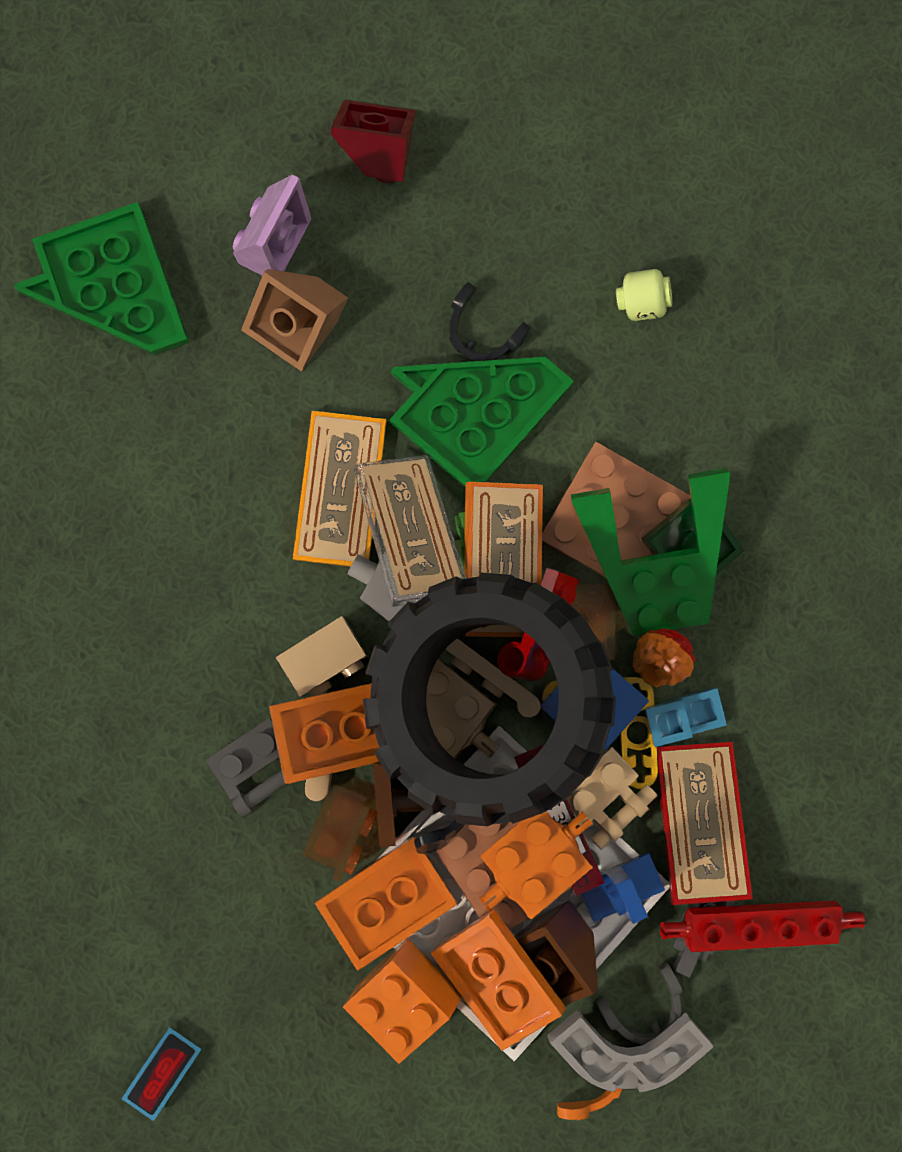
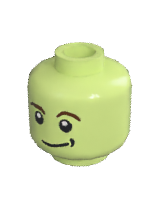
M658 269L627 273L623 280V287L616 288L618 309L626 310L627 316L632 321L661 318L666 314L667 307H672L673 305L669 276L663 277L662 272Z

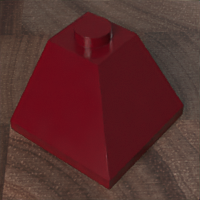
M344 100L331 126V136L365 176L374 177L382 183L403 182L408 166L416 110Z

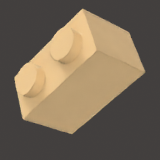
M341 616L281 653L276 659L298 695L304 697L307 694H310V696L323 694L332 688L329 681L341 673L345 679L365 667L362 660L368 657L346 619Z

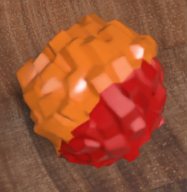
M661 628L648 631L637 641V647L633 655V668L635 672L640 673L645 683L656 688L661 685L665 686L667 683L669 686H673L687 677H691L696 659L692 653L693 647L689 639L683 634Z

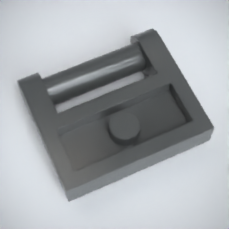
M271 717L205 760L229 796L233 807L242 818L251 814L254 806L287 785L284 783L283 773L280 770L246 794H243L238 787L240 783L279 758Z

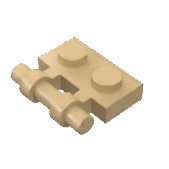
M609 747L605 751L592 775L587 777L574 790L573 795L567 798L575 817L581 811L587 816L579 823V826L589 818L591 822L594 820L601 828L591 837L594 844L601 850L611 840L616 842L624 834L622 830L636 816L641 818L649 810L647 805L657 797L654 790L647 784L637 794L628 787L639 775L613 747ZM619 796L626 805L610 819L603 810Z

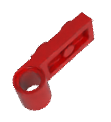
M546 568L541 586L572 605L576 597V587L579 579ZM524 632L521 643L509 642L500 649L497 657L498 668L504 675L529 682L539 680L545 674L549 663V658L544 650L526 632Z

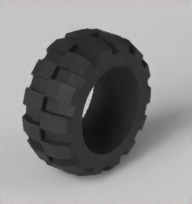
M481 572L479 577L461 579L456 576L428 588V595L416 603L408 601L388 622L391 632L382 646L374 645L365 673L372 676L370 698L363 699L366 729H374L380 747L376 749L374 754L390 779L398 778L408 789L409 799L432 814L440 812L454 817L457 823L486 827L492 824L509 822L514 824L555 807L572 796L574 790L587 777L592 775L606 751L604 746L610 727L614 726L616 696L613 695L610 673L613 669L603 643L598 640L588 625V620L568 601L536 582L531 583L508 574ZM489 625L515 626L530 635L549 658L559 689L557 718L547 742L533 759L509 774L497 775L479 772L454 759L436 738L427 712L426 695L428 681L440 655L453 641L463 634Z

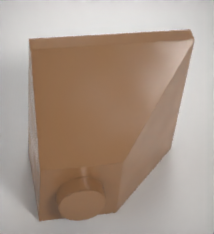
M267 269L262 275L241 330L302 372L338 322L348 297L319 277Z

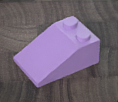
M290 175L269 186L263 197H258L254 201L250 211L251 220L245 230L241 229L233 242V254L238 264L260 275H263L267 269L285 271L312 219L300 179L294 175Z

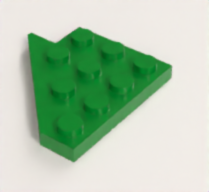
M546 357L393 367L390 371L391 375L413 394L390 418V423L466 488L467 482H487L567 392L574 381Z

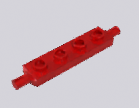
M835 900L688 908L682 922H661L660 935L663 940L683 938L685 945L691 952L839 944L843 929L864 928L865 916L861 911L843 913L842 906Z

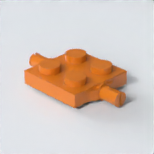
M546 811L516 824L480 855V858L493 872L497 883L482 897H479L482 905L496 895L485 905V908L490 912L498 903L508 897L517 902L532 920L593 868L579 851L575 840L588 827L593 825L591 820L588 818L576 828L587 817L581 811L579 815L564 826L554 820Z

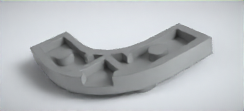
M578 1010L547 1035L550 1044L581 1077L597 1087L615 1092L616 1088H637L639 1092H644L661 1087L683 1074L714 1047L709 1038L686 1012L653 1040L642 1046L631 1048L613 1045L601 1037Z

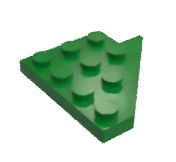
M139 202L32 239L44 273L15 283V289L20 294L153 355L190 343Z

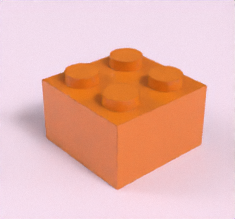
M406 938L356 986L343 1005V1008L400 1064L451 1018L462 996L453 983Z

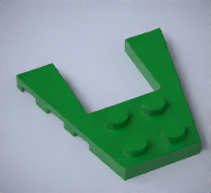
M728 468L688 474L697 548L621 560L610 488L571 494L575 511L633 636L646 634L650 630L661 628L672 630L709 624L730 481Z

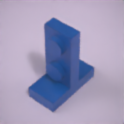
M645 852L601 872L605 883L582 893L581 896L593 922L617 912L619 916L626 914L634 924L648 917L641 901L665 891V888L649 853Z

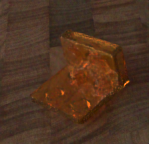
M332 783L302 855L336 869L332 878L340 882L345 873L352 875L364 848L357 845L360 835L368 836L377 816V810L372 809L375 800Z

